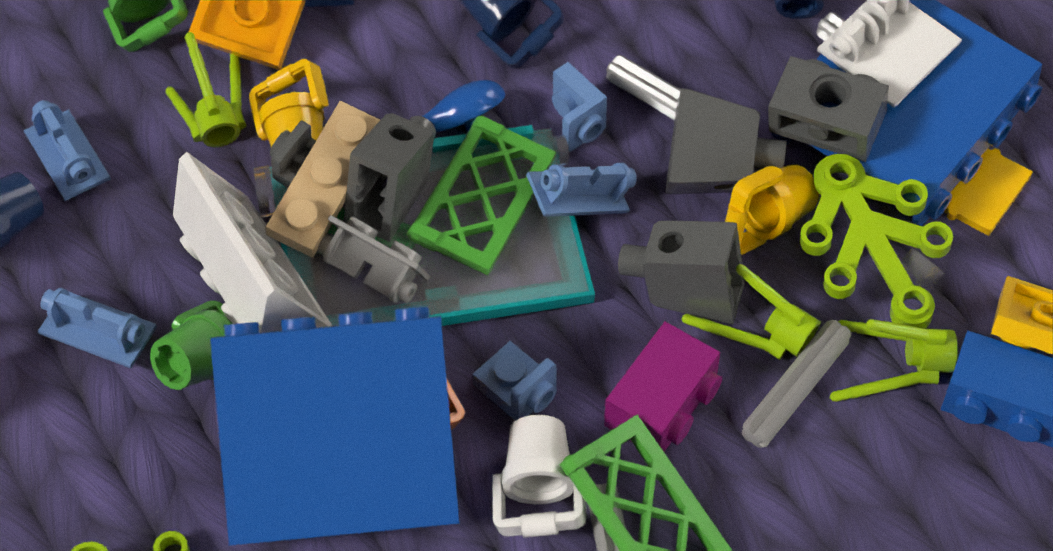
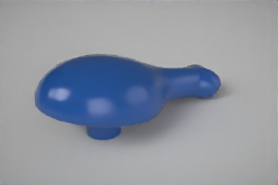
M473 81L447 94L422 117H425L434 125L436 132L448 130L464 124L465 131H469L476 117L482 116L497 106L506 94L501 85L494 81Z

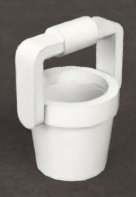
M530 415L514 421L510 426L506 467L503 469V474L493 475V521L497 530L503 536L523 535L524 538L555 535L559 531L578 529L586 522V501L559 465L569 455L565 425L555 417ZM574 492V511L521 515V517L506 519L505 494L510 499L522 503L548 504L561 501Z

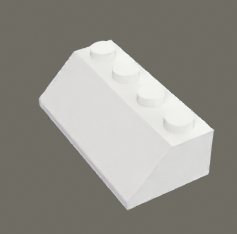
M186 152L179 159L173 217L184 234L180 238L181 244L204 266V269L200 271L201 277L212 290L223 297L225 303L221 306V309L225 316L233 324L258 322L259 333L282 331L281 320L315 317L316 327L332 326L277 240L266 235V224L248 196Z

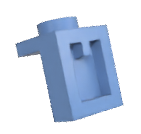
M569 62L553 71L552 102L557 112L563 117L562 145L571 152L583 143L593 142L606 128L607 97Z
M511 341L472 374L473 385L515 421L528 416L533 411L535 413L543 411L551 403L557 392L556 364L549 358L538 364Z

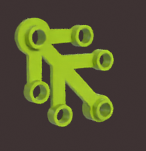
M833 154L825 157L817 164L813 177L815 189L821 195L813 219L806 222L801 229L800 245L807 254L813 256L825 254L831 247L833 236L831 226L842 204L851 223L836 263L831 264L825 271L824 289L826 293L836 299H844L852 295L856 287V269L866 246L893 294L890 306L891 321L913 327L927 328L932 321L935 309L934 299L925 288L915 286L912 283L888 239L921 249L928 257L941 258L948 254L951 249L953 232L948 225L942 222H930L922 227L871 211L864 199L866 197L893 204L902 214L914 216L921 213L926 206L928 197L926 186L922 182L913 179L905 180L898 185L868 176L863 165L854 157L846 154ZM844 173L849 178L839 181L834 179L831 174ZM905 193H915L920 197V200L913 203L907 202L903 199L902 195ZM818 232L824 235L826 239L820 243H814L807 236ZM939 235L945 240V243L933 245L927 240V237ZM836 275H843L849 279V283L845 286H837L831 282V278ZM906 299H915L920 301L923 307L912 310L907 308L903 302Z

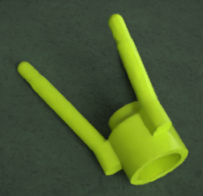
M188 32L185 35V39L204 98L197 103V110L193 114L173 87H168L166 94L189 126L193 141H203V144L209 147H222L235 141L240 135V129L246 127L242 114L240 57L230 54L231 103H229L224 97L214 95L195 35L192 32Z
M743 264L736 266L737 274L776 307L764 327V330L771 334L770 339L690 314H684L681 318L684 324L765 350L779 360L786 351L798 357L813 339L821 324V321L809 313L789 303Z
M869 319L866 323L839 320L838 322L846 326L850 332L906 341V363L910 366H916L918 371L833 391L830 394V399L833 402H838L919 383L938 384L939 372L951 373L956 365L958 346L955 331L951 329L919 328L875 319Z

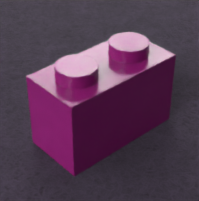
M664 321L606 398L604 426L613 430L635 415H638L663 452H665L671 442L679 445L692 426L694 417L691 414L700 402L708 405L721 385L722 376L718 375L721 352Z

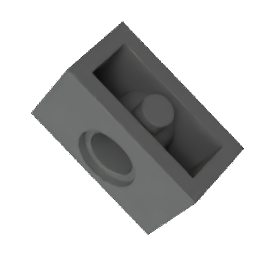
M790 56L768 105L769 132L838 154H846L866 162L887 112L889 85L879 83L869 75H853L830 68L819 60H803ZM834 102L839 104V106L828 108L820 104Z

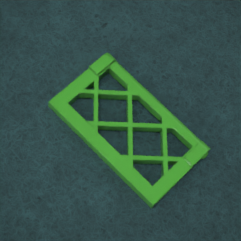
M477 116L430 197L406 233L407 237L418 245L433 252L437 251L488 276L534 196L527 176L526 178L518 179L511 159L523 157L534 162L529 172L548 170L556 157V151L504 128V125L491 119ZM481 138L497 145L499 152L475 158L472 157V153ZM503 161L510 182L484 188L477 168ZM469 170L476 190L450 197L449 192L460 173ZM515 191L516 196L505 215L496 218L488 198ZM481 200L488 221L461 227L453 206ZM438 210H447L453 230L440 232L429 227ZM492 230L493 236L483 252L467 244L465 237Z
M635 415L573 455L566 456L563 462L559 464L567 477L569 476L619 551H671L648 545L651 517L678 524L675 551H686L688 527L693 529L707 551H732L638 415ZM631 440L647 463V466L620 460L621 445ZM592 463L609 467L605 494L600 492L585 470ZM618 470L646 477L643 504L615 497ZM655 480L661 483L679 509L680 514L652 507ZM613 507L641 514L638 542L634 541L613 511Z

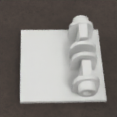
M867 0L817 48V51L849 74L869 75L879 83L889 85L887 103L895 108L962 42V39L914 6L909 0Z

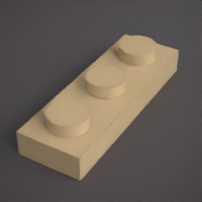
M339 101L265 227L267 236L312 258L314 257L320 242L332 225L328 218L330 215L336 218L346 201L350 153L376 126L380 119Z

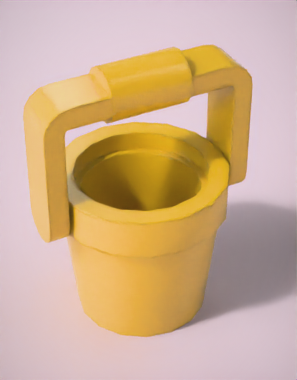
M301 59L294 64H289L253 87L249 94L256 132L261 140H269L271 147L283 131L288 130L292 132L301 120L311 125V138L314 140L318 139L324 128L323 121L325 115L323 108L327 107L329 102L322 72L317 64L307 59ZM303 77H307L310 93H286L266 102V99L270 96L282 92L301 81Z
M789 165L782 168L768 166L740 179L735 184L725 222L737 223L741 255L766 243V240L775 239L791 229L795 222L816 207L819 201V193L815 189L812 174L799 165Z

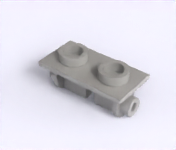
M332 215L328 218L338 230L333 237L326 235L319 244L318 253L324 256L323 261L326 264L334 266L356 280L366 263L372 265L363 283L395 303L399 300L408 303L413 298L417 290V284L412 281L416 275L427 281L431 277L418 264L422 257L407 246L397 241H394L391 248L374 240L378 234L375 229L352 216L347 224Z

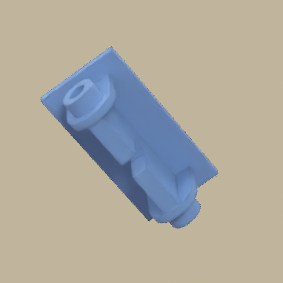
M47 100L39 101L33 106L32 122L34 126L25 129L24 133L65 201L111 180L108 172L69 110L61 112L58 105Z
M615 163L613 166H598L595 170H591L590 167H564L560 164H554L548 170L532 171L526 174L544 217L628 213L630 209L624 195L629 188L634 187L636 184L635 170L629 168L625 163Z
M58 288L55 291L48 289L41 299V308L47 311L48 316L38 330L40 335L130 369L157 328V325L153 322L71 293L63 288Z

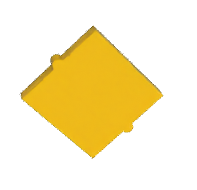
M987 148L981 156L983 158L981 166L973 178L966 184L960 181L950 192L952 199L944 211L947 213L949 220L958 219L990 236L1033 173V171L1002 156L1001 151L997 148L992 150Z

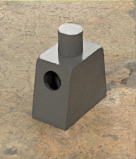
M681 88L676 104L665 193L732 192L733 187L740 179L753 173L754 167L763 169L768 166L782 168L786 154V141L758 137L760 112L690 89Z
M394 113L386 114L350 153L344 222L347 223L352 216L378 232L377 237L390 242L428 180L433 142L436 135V129L428 119L422 116H413L408 120ZM385 180H387V185L383 189L382 184Z
M660 220L653 225L647 247L631 244L622 245L618 259L619 274L645 278L650 303L656 307L734 324L745 285V279L736 272V266L743 264L737 223Z

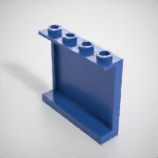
M909 0V2L961 38L962 42L895 108L887 103V112L866 162L858 160L863 165L868 176L898 185L905 180L913 179L922 182L926 186L928 191L926 206L921 213L912 217V224L922 226L929 217L936 220L942 215L952 199L950 192L960 181L966 184L973 178L981 166L982 154L990 145L997 148L1005 140L1012 128L1013 122L1011 120L1019 110L1024 113L1028 112L1042 91V87L1038 85L1042 63L937 0ZM822 54L816 59L824 62L830 68L845 72ZM834 102L820 104L828 108L839 106V104ZM771 133V135L777 138L778 140L786 141V145H788L793 140L775 133ZM811 145L812 147H814L815 149H817L818 151H820L821 153H823V154L826 155V156H830V155H833V154H838V153H835V152H832V151H829V150H825V149H822V148H819V147H816V146ZM905 193L902 195L903 199L907 202L913 203L920 200V197L915 193Z
M429 306L395 309L396 320L373 322L372 311L338 314L339 325L316 327L315 317L281 320L282 331L259 333L258 322L224 325L225 336L210 338L229 546L459 524L441 316L429 317Z

